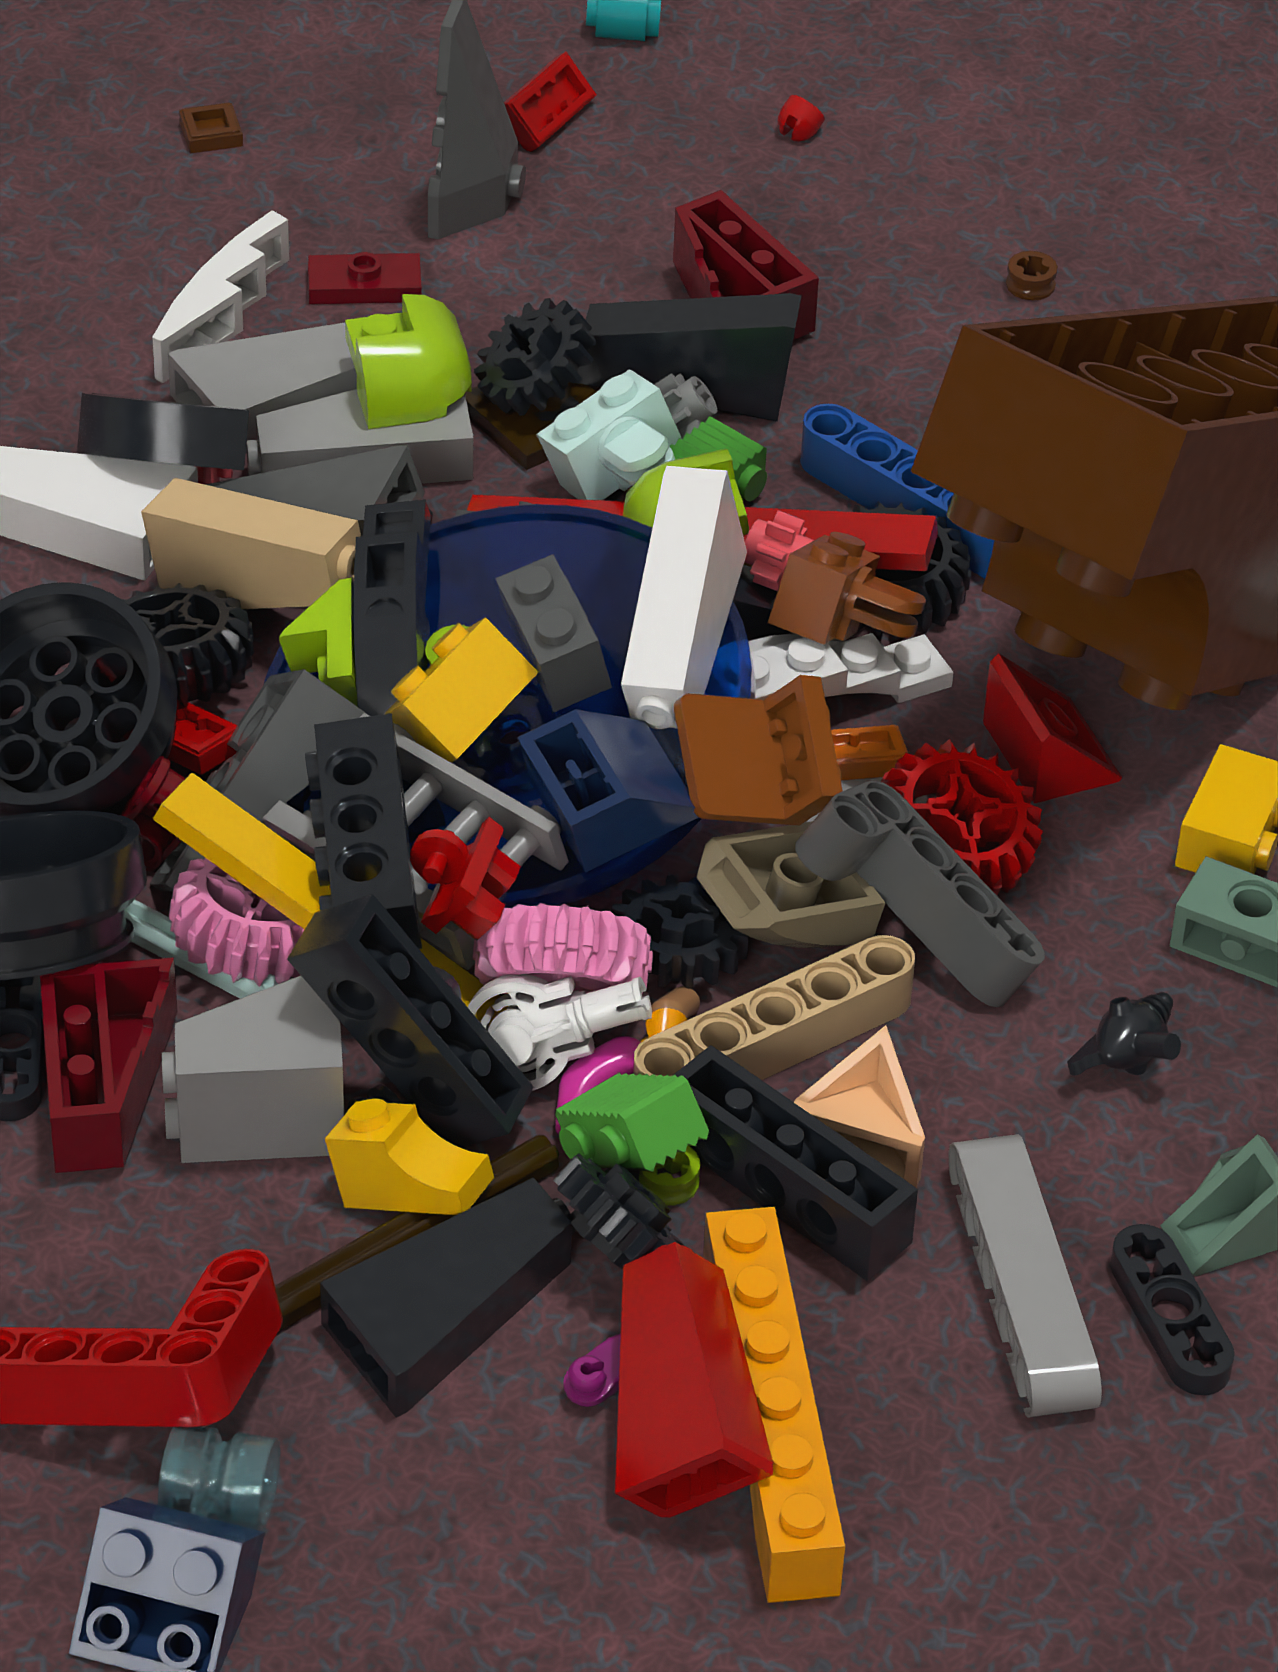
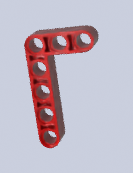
M241 1249L222 1254L214 1259L205 1269L169 1329L0 1327V1424L201 1427L216 1423L227 1417L241 1398L282 1325L283 1318L268 1257L259 1250Z

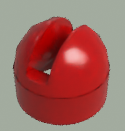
M790 95L780 110L777 126L783 136L793 129L792 141H806L817 133L824 123L825 117L816 106L797 95Z

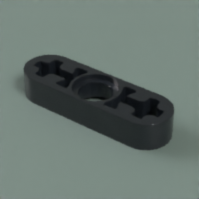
M40 976L0 980V1037L9 1033H20L30 1038L25 1045L19 1048L6 1049L0 1047L1 1121L24 1119L33 1114L41 1102L44 1025ZM9 987H21L19 995L20 1008H8L7 994ZM5 1071L17 1072L18 1085L13 1094H2L5 1089Z
M1136 1224L1122 1229L1114 1239L1110 1262L1111 1272L1168 1375L1175 1385L1188 1393L1210 1395L1219 1392L1230 1380L1235 1356L1234 1348L1175 1243L1165 1231L1152 1225ZM1140 1251L1145 1259L1155 1258L1153 1267L1154 1279L1149 1281L1150 1270L1140 1256L1131 1257L1132 1252ZM1161 1301H1175L1184 1305L1190 1314L1179 1320L1166 1319L1157 1314L1153 1306ZM1195 1336L1193 1347L1201 1360H1214L1212 1367L1205 1368L1199 1360L1189 1361L1191 1350L1190 1338Z

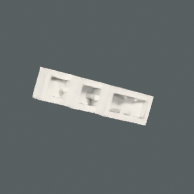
M271 210L229 241L199 269L180 292L152 337L155 379L162 383L169 380V352L177 349L226 342L243 331V310L267 295L266 276L289 261L287 218Z

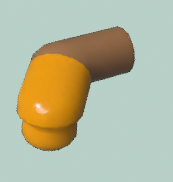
M680 986L655 1001L651 1005L652 1018L645 1021L648 1036L644 1037L640 1042L687 1021L695 1015L700 1006L697 993L693 989Z

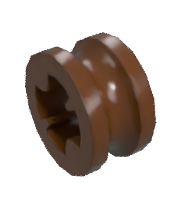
M1022 251L1014 254L1009 259L1007 268L1009 275L1007 276L1006 286L1008 291L1014 296L1025 300H1042L1049 297L1054 292L1056 286L1054 280L1058 269L1056 261L1051 256L1038 251Z

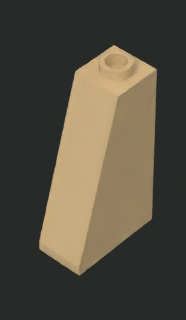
M174 478L141 511L158 584L162 589L174 588L178 583H181L183 588L205 585L207 592L217 589L223 590L227 598L239 599L242 609L309 607L339 579L352 578L354 584L356 537L361 536L358 520L179 478Z

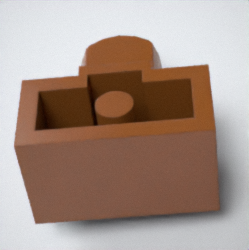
M831 532L830 536L823 535L790 553L768 623L823 645L834 638L841 641L850 638L857 633L860 622L897 637L909 638L914 637L918 626V621L911 615L922 614L926 599L917 592L875 577L880 556L864 550V541L849 534Z

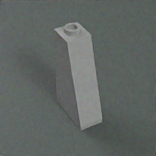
M345 322L177 349L168 353L170 395L177 403L249 410L247 440L257 439L256 415L357 389V374L345 338Z
M357 389L256 415L257 439L247 440L246 443L249 475L393 446L408 445L421 484L473 480V433L465 394L447 407V416L426 422L368 429Z

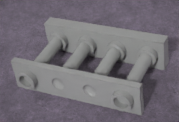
M363 713L359 718L368 717L369 715ZM393 723L400 756L402 779L412 784L404 793L408 827L436 798L460 812L444 830L454 832L465 844L476 835L481 824L488 817H491L505 828L501 837L507 839L508 842L501 851L518 865L522 866L531 855L538 857L560 871L569 862L560 836L561 826L548 811L536 805H533L531 808L525 806L419 745L405 729ZM279 800L263 817L264 823L268 828L314 861V847L326 846L325 837L315 839L311 811L309 810L304 811L302 814ZM413 869L421 938L453 962L469 970L475 964V960L472 959L474 938L452 921L437 934L421 923L433 891L428 889L429 883Z

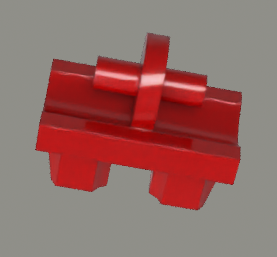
M488 817L481 824L475 841L470 845L466 846L450 830L434 829L420 834L411 848L410 861L413 869L427 883L437 884L421 920V923L435 934L452 921L472 938L478 940L498 922L502 915L505 904L499 898L514 883L521 866L497 848L505 828L491 817Z

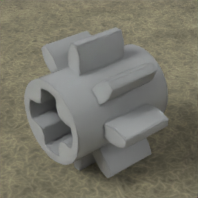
M671 373L654 384L660 388L682 440L686 432L690 434L694 427L698 428L701 422L706 423V419L709 416L717 413V406L712 394L706 385L695 376L685 381L681 374L675 377Z

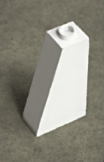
M0 446V536L145 581L154 570V563L141 511L174 478L198 483L197 467Z
M666 466L663 474L621 682L630 718L643 720L647 723L648 727L653 729L677 728L674 712L676 700L688 693L705 694L746 558L747 549L728 471Z

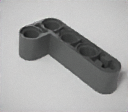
M876 780L867 781L836 794L795 842V850L802 863L811 872L823 879L837 881L857 872L861 878L866 880L869 886L875 888L892 911L974 997L989 1006H1004L1045 959L1043 947L1035 935L895 789L883 782Z

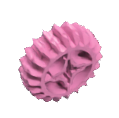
M208 859L190 860L187 871L179 873L178 882L173 888L169 910V920H171L170 931L175 934V946L188 951L189 962L195 964L207 963L208 974L214 975L224 972L231 975L233 983L245 977L254 980L259 987L269 974L275 976L278 984L288 981L290 977L301 976L287 958L304 932V929Z
M543 903L537 906L518 904L513 908H504L498 922L478 940L474 939L472 959L475 960L474 975L479 978V982L483 985L503 975L528 974L540 977L547 982L572 977L575 983L573 991L584 990L585 993L615 986L641 977L647 988L648 973L652 971L653 952L650 951L651 936L647 934V929L639 923H635L627 916H615L611 911H595L589 909L588 906L583 908L569 907L566 904L561 906H549Z

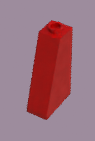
M676 1242L660 1246L653 1252L623 1265L615 1494L659 1517L671 1518L773 1476V1460L724 1270L694 1253L690 1248Z

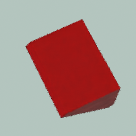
M999 653L990 661L983 723L1011 768H1019L1018 777L1021 784L1027 787H1034L1032 800L1034 804L1117 783L1122 779V776L1070 697Z

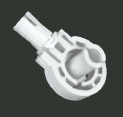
M528 974L503 975L489 981L480 988L470 1001L468 1008L476 1016L477 1010L487 1000L496 995L507 993L495 1000L492 1006L494 1009L491 1007L487 1009L481 1024L521 1072H527L536 1068V1072L523 1073L534 1086L533 1090H536L553 1081L562 1072L568 1061L592 1055L595 1049L592 1038L594 1032L641 1019L648 1020L652 1018L649 995L642 997V992L646 991V986L641 977L634 978L629 982L585 993L584 990L573 991L575 983L572 977L547 982L540 977ZM508 1006V1007H507V1010H504V1011H502L501 1013H499V1014L493 1019V1021L491 1022V1024H490V1026H489V1022H490V1020L492 1019V1017H493V1015H494V1010H495V1011H500L503 1007ZM548 1058L554 1059V1061L551 1064H545V1061Z

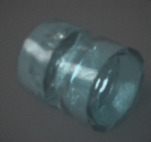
M206 1426L173 1427L167 1441L161 1466L158 1505L203 1517H208L210 1513H214L219 1521L264 1531L278 1484L281 1457L279 1439L238 1432L227 1442L222 1441L217 1428Z

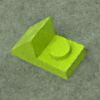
M352 578L339 579L288 625L280 634L279 642L291 672L303 669L309 673L318 672L321 682L358 707L354 648V584Z

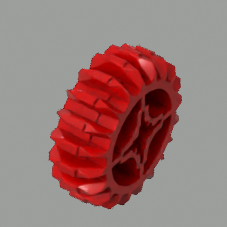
M950 739L943 745H940L938 751L928 743H925L921 748L917 749L914 755L906 752L903 757L897 760L894 768H891L889 772L884 774L881 782L895 789L996 895H998L1000 890L1008 893L1010 889L1017 885L1023 873H1028L1035 860L1034 854L1042 840L1041 835L1043 831L1038 828L1042 809L1031 805L1034 787L1017 786L1019 768L1008 771L1002 770L998 767V753L984 759L977 755L975 743L965 748L964 752H958ZM936 793V798H928L926 803H913V800L918 797ZM987 842H999L1000 844L999 847L990 851L980 853L977 851V847H985Z

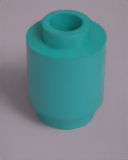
M588 0L586 26H595V37L645 41V36L658 37L661 0Z

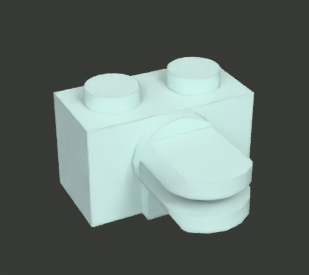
M630 369L622 375L615 376L606 381L599 391L576 407L563 411L552 424L537 433L560 485L577 499L604 500L619 488L623 491L627 490L636 483L643 473L667 461L675 460L670 445H675L679 438L682 439L660 388Z

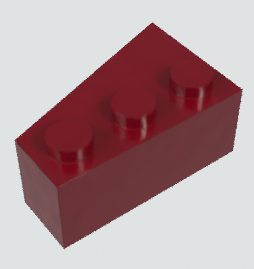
M719 190L675 207L673 263L690 299L788 293L801 295L793 340L815 331L819 277L726 193Z
M174 957L87 964L65 971L40 975L55 1173L124 1167L162 1058V1052L165 1050L178 1012Z

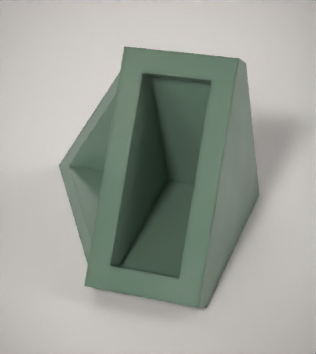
M1258 1134L1246 1145L1222 1153L1196 1192L1160 1225L1163 1231L1172 1238L1192 1275L1205 1274L1278 1250V1157L1266 1139Z

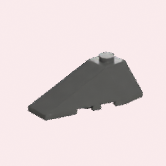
M467 0L451 1L440 32L436 93L437 95L447 97L441 99L432 135V146L440 147L436 175L430 176L428 186V238L441 239L504 216L511 198H521L526 178L525 165L518 164V140Z
M304 669L271 675L227 743L228 746L237 751L235 756L226 760L218 771L212 772L206 783L262 822L264 821L263 817L279 800L286 803L309 785L305 753L317 751L314 724L355 719L365 712ZM181 841L159 866L150 885L160 891H173L174 885L178 882L179 873L187 871L190 860H205V857Z

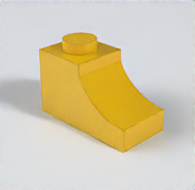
M381 1099L356 1101L325 1137L344 1208L458 1215L470 1209L494 1179L488 1154L462 1149L438 1136L421 1120L415 1104L386 1103Z

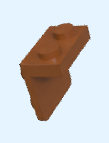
M799 675L764 700L688 693L674 703L689 796L695 806L694 813L699 818L800 826L820 813L836 794L843 792L841 770L837 764L830 727V712L826 705L821 677Z

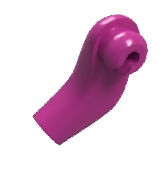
M619 1036L596 1047L592 1055L581 1057L568 1067L560 1079L557 1108L619 1072L621 1075L625 1073L628 1075L632 1074L634 1071V1052L641 1042L633 1037ZM556 1118L555 1130L559 1135L561 1127Z

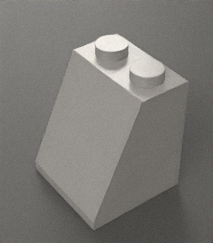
M302 976L175 1023V1052H162L163 1093H177V1098H165L166 1139L180 1138L181 1163L329 1156L325 1137L344 1116L340 1021Z

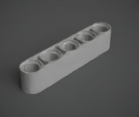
M1016 1134L951 1143L948 1154L952 1185L959 1184L962 1194L956 1195L968 1236H976L978 1246L972 1247L979 1271L985 1289L992 1288L995 1299H989L1002 1343L1009 1342L1012 1353H1006L1019 1396H1027L1030 1405L1029 1408H1023L1027 1418L1098 1408L1101 1403L1102 1389L1097 1358L1022 1137Z

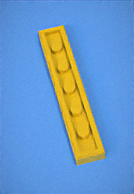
M191 773L165 799L153 817L155 822L304 930L314 913L320 911L319 896L331 895L330 885L320 887L316 862L194 773ZM421 938L422 949L419 950L433 966L444 969L454 977L460 986L461 1000L468 1007L474 995L484 985L476 977ZM500 995L490 998L477 1010L475 1017L480 1023L489 1007L494 1009L492 1006L495 1000L501 997ZM508 1006L503 1007L500 1011H495V1010H494V1015H493L492 1019H491L490 1022H489V1026H490L491 1022L493 1021V1019H494L499 1013H501V1012L504 1011V1010H507V1007H508Z

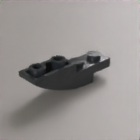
M426 499L365 505L363 536L356 537L354 563L356 688L358 708L369 716L382 715L387 712L397 701L391 690L413 668L419 666L424 672L428 668L425 647L430 638V624L425 613L431 514Z

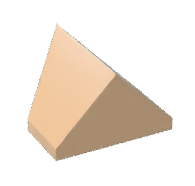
M885 1025L797 1097L794 1103L917 1188L921 1179L925 1135L887 1026Z

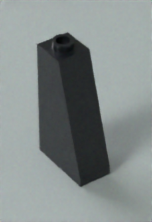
M788 293L590 304L586 321L592 327L589 332L596 339V345L587 350L593 358L592 364L581 366L577 370L583 378L578 384L601 388L606 381L615 376L622 375L629 369L653 385L671 373L675 377L681 374L685 381L695 376L706 385L712 394L717 410L778 422L801 295Z
M533 1177L320 1282L321 1324L397 1418L411 1410L571 1264V1237L575 1233V1228L571 1224L573 1221L571 1213L562 1200L559 1198L552 1199Z

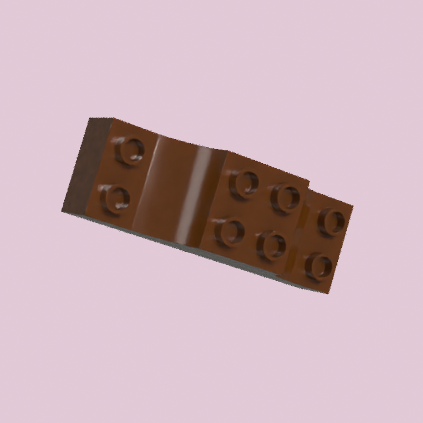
M1278 296L962 325L911 472L954 493L946 513L949 520L971 533L994 540L988 571L981 591L1021 611L1014 629L1016 635L1036 648L1070 658L1084 656L1089 645L1124 663L1118 679V685L1125 692L1146 703L1170 710H1186L1189 707L1192 696L1206 692L1223 696H1238L1241 694L1245 682L1278 674Z

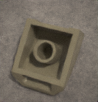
M813 821L805 822L800 826L787 825L713 837L705 844L697 874L699 882L735 930L751 938L774 945L797 948H826L857 944L865 939L874 937L885 901L875 888L869 886L866 880L861 878L857 872L841 880L830 881L817 876L802 863L796 853L795 842Z

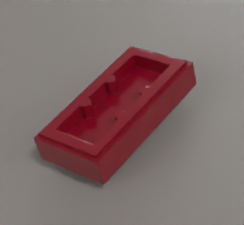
M359 252L356 254L308 255L309 304L402 302V294L422 295L420 253L373 254L370 252Z

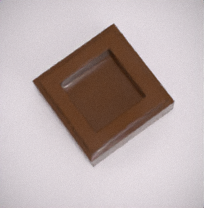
M228 102L179 110V122L190 153L243 146V133L232 103Z

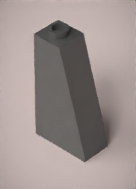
M408 445L393 446L205 484L358 520L361 536H363L365 505L421 500L425 494Z

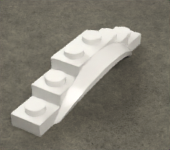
M873 633L844 642L833 639L825 645L798 634H784L751 640L716 655L704 695L764 700L799 675L821 677L825 697L854 693L890 694L897 703H901L952 687L953 671L925 634L885 647L881 645ZM650 728L678 773V765L683 762L678 729Z

